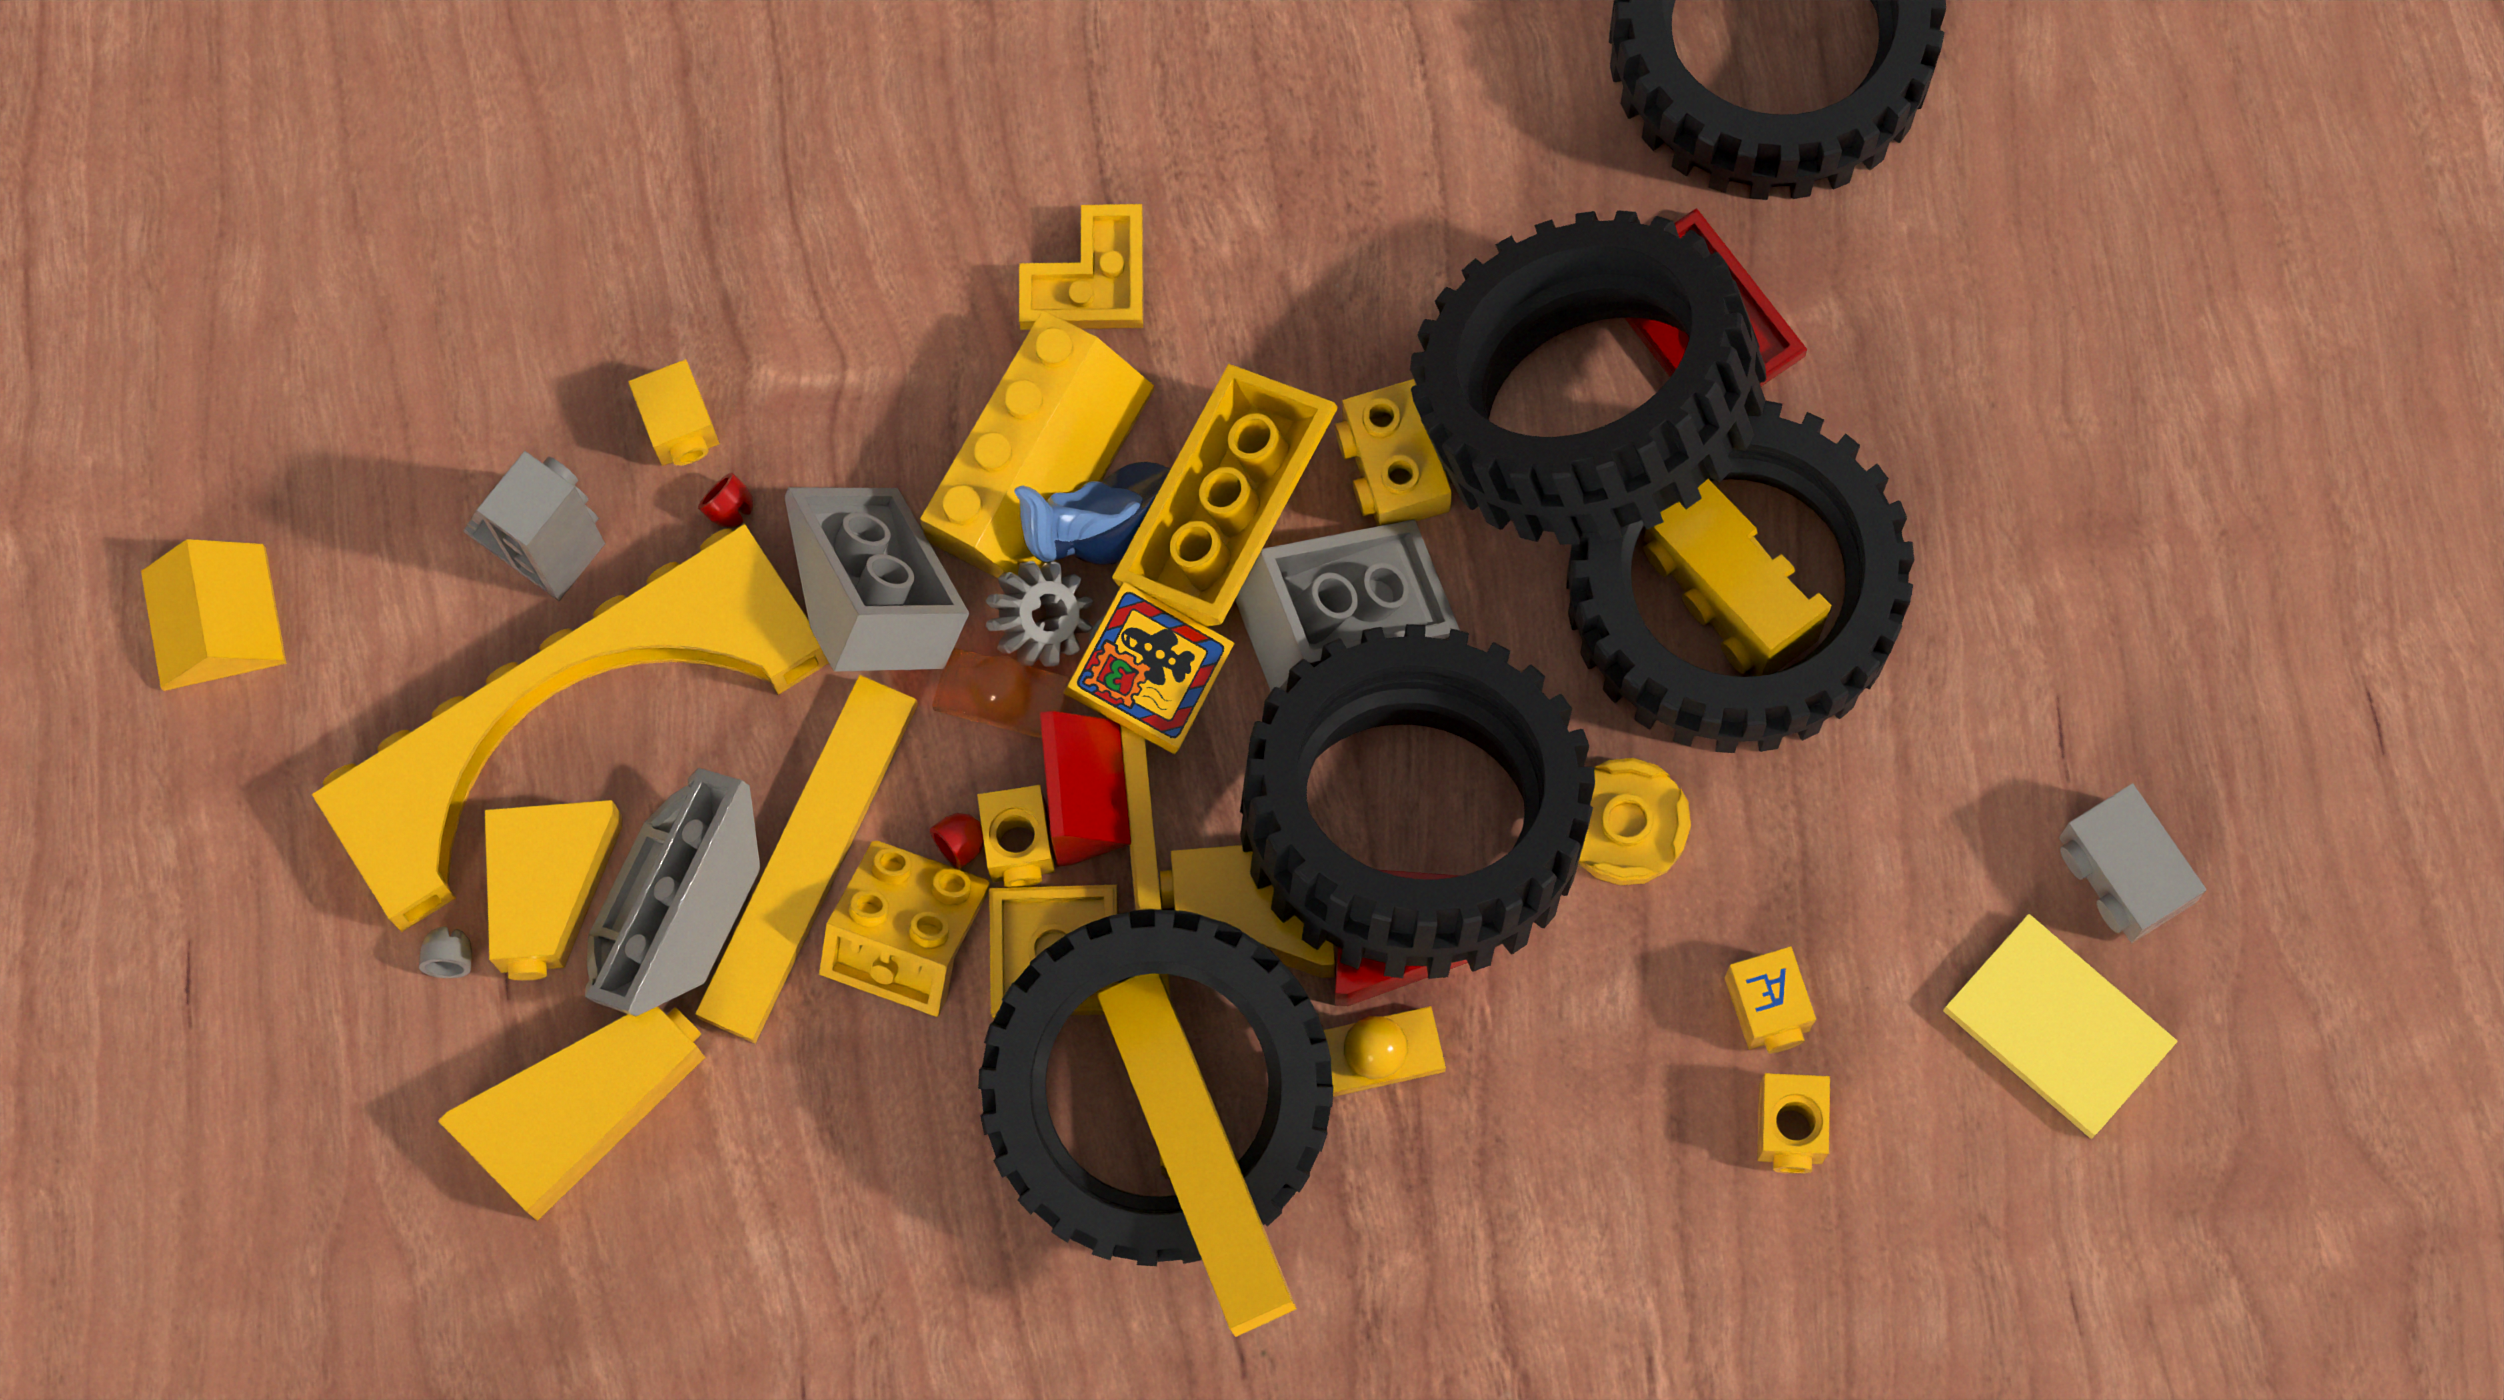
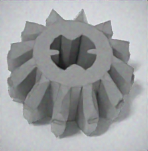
M1034 561L1022 562L1019 565L1018 576L1012 572L1003 573L999 576L998 581L1005 594H991L985 600L991 608L999 610V618L990 619L985 627L988 631L1003 630L1005 632L999 641L997 650L1003 654L1017 650V659L1020 665L1032 666L1039 658L1045 667L1058 665L1061 652L1066 655H1074L1081 650L1074 633H1089L1093 626L1087 620L1079 618V610L1089 608L1093 600L1089 596H1074L1081 582L1080 577L1076 574H1071L1061 578V565L1054 561L1044 563L1041 569ZM1041 605H1044L1046 617L1038 620V623H1035L1032 618V610H1036Z

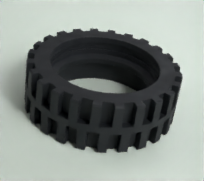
M1614 0L1609 33V43L1612 44L1610 69L1613 82L1622 81L1623 90L1620 104L1628 119L1639 114L1644 120L1642 139L1653 151L1663 143L1669 146L1674 151L1671 167L1683 175L1688 176L1692 168L1696 166L1711 174L1708 187L1726 193L1729 181L1751 185V199L1768 200L1771 187L1790 186L1792 199L1810 197L1814 181L1828 178L1834 190L1850 183L1854 167L1862 162L1868 170H1872L1884 160L1889 143L1892 140L1901 143L1909 132L1917 109H1921L1941 52L1945 32L1940 29L1946 12V0H1870L1876 10L1879 27L1878 48L1873 65L1865 79L1851 95L1835 104L1811 112L1781 115L1756 112L1736 106L1706 89L1685 68L1677 55L1672 35V14L1676 0Z
M1617 210L1614 220L1598 221L1595 211L1576 213L1575 223L1556 228L1552 219L1536 224L1534 226L1537 234L1516 243L1511 235L1495 244L1499 253L1486 263L1482 264L1475 258L1461 270L1465 278L1462 285L1456 291L1445 287L1434 301L1440 315L1437 320H1423L1417 336L1424 352H1416L1411 355L1410 371L1417 384L1411 388L1413 402L1450 483L1454 484L1460 499L1470 510H1474L1479 506L1488 524L1503 530L1509 521H1513L1520 538L1535 542L1539 541L1543 531L1554 532L1560 545H1578L1581 533L1599 532L1603 542L1622 538L1621 527L1643 521L1647 530L1663 523L1660 512L1680 502L1685 509H1688L1702 499L1698 490L1701 484L1709 477L1721 482L1733 469L1728 457L1729 453L1733 448L1747 450L1754 437L1748 416H1761L1763 413L1765 397L1760 383L1767 380L1765 364L1737 283L1732 279L1727 263L1719 252H1714L1710 255L1705 239L1694 231L1689 230L1680 238L1672 220L1655 216L1650 225L1640 224L1636 212ZM1643 318L1671 325L1689 336V342L1682 360L1662 388L1640 407L1605 426L1573 435L1539 437L1506 430L1491 423L1489 420L1496 395L1514 368L1543 343L1572 328L1605 319Z
M1765 400L1761 416H1748L1754 437L1747 450L1744 451L1737 448L1731 450L1728 457L1733 469L1723 480L1734 479L1758 482L1775 487L1794 496L1811 508L1826 523L1837 540L1845 571L1843 604L1839 616L1827 637L1807 657L1782 671L1763 676H1728L1698 668L1680 659L1657 641L1645 625L1636 605L1632 589L1631 565L1637 539L1644 527L1643 521L1621 527L1622 538L1603 542L1599 532L1581 533L1580 543L1578 545H1571L1566 589L1570 591L1568 616L1571 630H1579L1582 639L1580 655L1587 668L1592 669L1595 666L1599 668L1605 677L1602 690L1614 703L1625 697L1637 708L1635 721L1650 730L1655 721L1658 720L1676 729L1673 738L1674 742L1691 747L1694 736L1717 740L1716 752L1735 753L1738 742L1758 741L1759 751L1762 752L1778 749L1782 738L1798 732L1800 739L1803 741L1818 734L1826 719L1833 715L1841 719L1854 708L1858 696L1865 688L1871 689L1893 649L1902 629L1904 616L1910 605L1913 584L1908 583L1909 572L1915 560L1913 542H1904L1902 529L1907 516L1901 501L1889 504L1883 493L1889 478L1878 464H1875L1866 471L1855 460L1860 444L1846 433L1837 444L1820 434L1824 419L1809 412L1806 413L1802 424L1781 418L1782 403Z
M1406 624L1404 637L1385 638L1382 627L1363 630L1361 643L1350 648H1346L1341 638L1323 645L1320 664L1313 667L1306 659L1300 660L1289 670L1286 692L1278 687L1272 689L1264 701L1262 722L1255 721L1250 736L1240 813L1243 814L1240 837L1243 852L1253 851L1250 875L1257 889L1270 885L1273 886L1271 910L1282 923H1285L1294 915L1303 922L1304 927L1301 940L1316 950H1319L1325 940L1342 949L1340 963L1359 969L1362 958L1386 963L1384 976L1403 979L1405 966H1427L1428 978L1435 979L1448 977L1451 963L1467 960L1473 972L1491 966L1495 947L1503 944L1510 954H1514L1527 945L1533 922L1545 929L1555 917L1561 895H1568L1575 878L1593 811L1590 803L1595 788V772L1592 766L1584 767L1589 750V743L1584 729L1568 731L1572 707L1562 694L1550 700L1542 692L1545 675L1532 664L1521 673L1508 664L1510 650L1495 642L1485 652L1467 645L1468 632L1451 628L1448 640L1425 637L1426 625ZM1388 725H1418L1443 730L1475 744L1487 752L1505 769L1516 784L1524 800L1523 827L1516 844L1507 855L1481 870L1466 875L1431 880L1405 878L1384 873L1359 862L1342 851L1326 836L1312 817L1307 803V783L1314 762L1324 751L1340 740L1371 728Z
M1134 910L1107 916L1066 934L1035 957L1018 979L1011 984L1002 998L1003 1002L994 1021L989 1026L984 1041L986 1048L983 1064L979 1069L978 1089H981L983 1113L980 1117L984 1135L988 1134L996 1156L993 1161L1001 1177L1006 1176L1020 1196L1018 1198L1020 1204L1030 1215L1035 1212L1053 1228L1051 1231L1053 1234L1067 1243L1071 1239L1093 1250L1092 1255L1111 1260L1112 1256L1135 1260L1137 1265L1157 1266L1158 1262L1183 1260V1264L1200 1261L1202 1258L1177 1195L1143 1196L1128 1193L1103 1183L1076 1162L1061 1142L1054 1128L1047 1104L1046 1072L1053 1044L1068 1017L1083 1001L1099 989L1113 982L1144 974H1171L1198 981L1222 994L1238 1008L1252 1026L1262 1047L1268 1073V1098L1264 1117L1255 1139L1237 1163L1261 1222L1267 1227L1282 1214L1283 1207L1295 1193H1300L1310 1177V1171L1319 1152H1322L1328 1134L1327 1127L1330 1110L1333 1106L1331 1057L1320 1019L1306 991L1278 956L1265 945L1226 922L1202 916L1198 913L1182 910Z

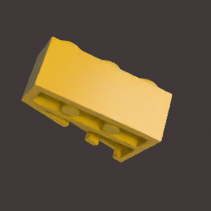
M1707 479L1698 487L1702 499L1688 509H1685L1678 502L1660 512L1664 522L1645 531L1644 541L1647 544L1643 549L1650 563L1662 576L1666 577L1671 573L1683 588L1685 593L1682 594V599L1692 616L1702 625L1710 622L1724 641L1721 643V649L1731 665L1741 674L1749 671L1752 676L1769 675L1775 673L1819 640L1832 605L1820 593L1808 599L1787 578L1795 572L1794 566L1782 554L1772 560L1754 537L1758 534L1757 528Z

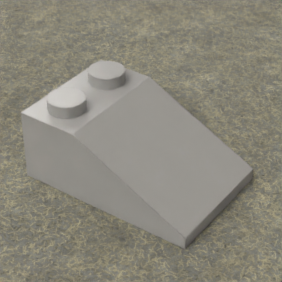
M788 487L784 498L809 624L833 671L944 669L969 616V611L899 489Z
M1415 519L1264 548L1261 550L1235 598L1270 691L1274 687L1286 691L1289 670L1300 660L1306 659L1313 667L1320 664L1323 645L1338 638L1342 639L1346 648L1359 645L1361 643L1362 631L1366 629L1382 627L1385 638L1404 637L1406 624L1426 625L1425 637L1448 639L1451 628L1460 630Z

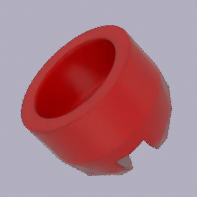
M729 473L707 492L699 503L698 509L717 525L734 528L744 522L739 512L745 515L751 514L753 510V496L747 486L737 476Z
M955 813L949 815L930 828L931 837L946 860L957 869H961L975 859L982 850L984 842L982 826L970 814Z

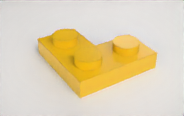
M1142 204L1081 205V262L1019 263V324L1021 330H1031L1042 310L1080 329L1143 328Z

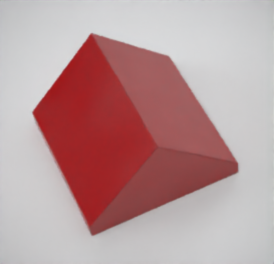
M1057 711L1040 712L1051 839L1058 866L1073 865L1131 845L1120 724L1110 719Z

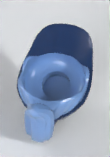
M1136 462L1120 468L1103 482H1087L1076 492L1055 493L1047 501L1033 488L1024 485L1016 487L1014 492L1020 501L1021 524L1027 548L1037 559L1043 562L1063 559L1073 554L1080 560L1097 565L1117 563L1122 560L1171 469L1157 463Z

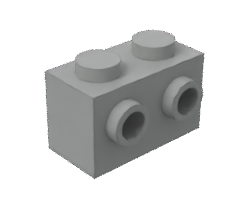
M2133 783L2069 822L2059 837L2064 844L2060 847V852L2070 871L2080 880L2085 877L2088 879L2100 897L2096 903L2104 921L2114 932L2119 933L2123 931L2131 943L2194 905L2207 890Z

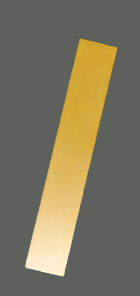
M862 675L858 676L695 1013L698 1019L756 1044L918 706L915 698Z
M1160 974L1137 975L1097 993L1229 1329L1237 1337L1296 1310V1305L1162 976Z

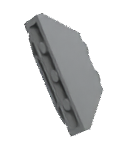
M698 768L688 778V785L672 794L644 822L588 934L587 970L589 982L586 984V998L618 1011L638 1016L705 983L760 871L750 785L740 779Z

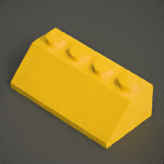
M1042 310L920 518L923 532L929 543L996 578L1007 572H1012L1018 576L1020 563L1026 561H1034L1041 569L1046 562L1037 559L1029 551L1025 543L1021 524L1020 501L1014 492L1015 488L1022 485L1033 488L1047 501L1055 493H1073L1080 490L1087 482H1102L1154 392V385L1098 337Z
M1228 364L1114 572L1112 579L1120 587L1123 582H1126L1204 626L1221 625L1338 407L1335 402Z

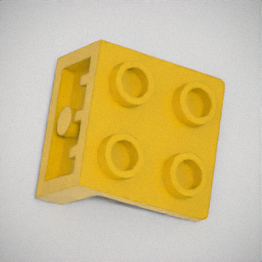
M872 841L826 924L819 975L938 1017L947 1000L954 958L988 894L989 881L881 841Z

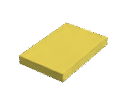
M2030 914L2024 918L1943 1010L2090 1139L2102 1129L2178 1042Z

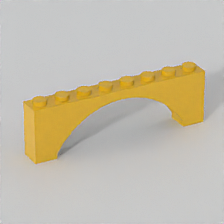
M745 524L734 531L727 528L714 533L701 544L700 552L680 565L678 562H670L658 568L648 577L646 581L648 585L627 598L624 595H618L605 601L594 611V618L574 631L567 628L552 634L540 645L539 653L521 664L511 662L501 666L487 677L485 681L486 686L466 698L464 696H456L443 702L432 712L431 717L433 719L412 732L406 729L390 735L379 744L377 754L357 766L354 763L344 765L331 772L323 780L324 787L312 794L313 798L387 917L401 932L456 899L448 886L451 854L459 819L471 788L486 761L504 737L528 713L554 694L581 680L609 670L645 663L681 662L706 664L742 672L770 682L779 695L829 663L810 628L809 620Z

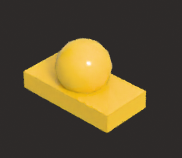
M1431 1006L1384 1017L1368 1016L1353 1024L1323 1030L1331 1057L1333 1097L1446 1072Z

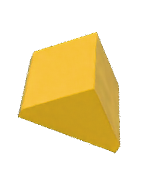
M186 539L141 571L160 687L163 691L287 664L268 556L264 544Z

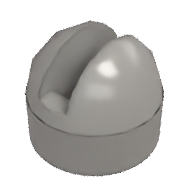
M446 926L431 930L424 938L420 949L419 969L427 975L438 978H459L468 975L471 970L472 959L470 940L459 929H455L451 936H449Z

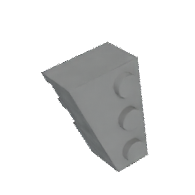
M526 451L521 454L477 508L463 530L464 533L558 601L561 600L605 545L595 525L599 519L598 516L585 505L589 500L588 497L575 486L578 478L554 458L548 456L541 463Z

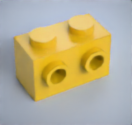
M1414 379L1342 400V422L1334 424L1343 458L1355 457L1361 478L1353 480V488L1360 511L1363 516L1373 514L1377 526L1413 519L1420 521L1450 512L1452 492L1444 468L1413 402L1411 388L1416 385Z

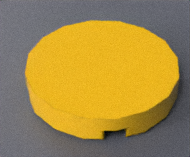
M1636 758L1608 760L1594 767L1595 788L1590 803L1593 811L1578 864L1595 878L1620 886L1645 884L1667 873L1683 854L1691 828L1689 802L1682 789H1679L1677 784L1669 778L1670 775L1658 765Z

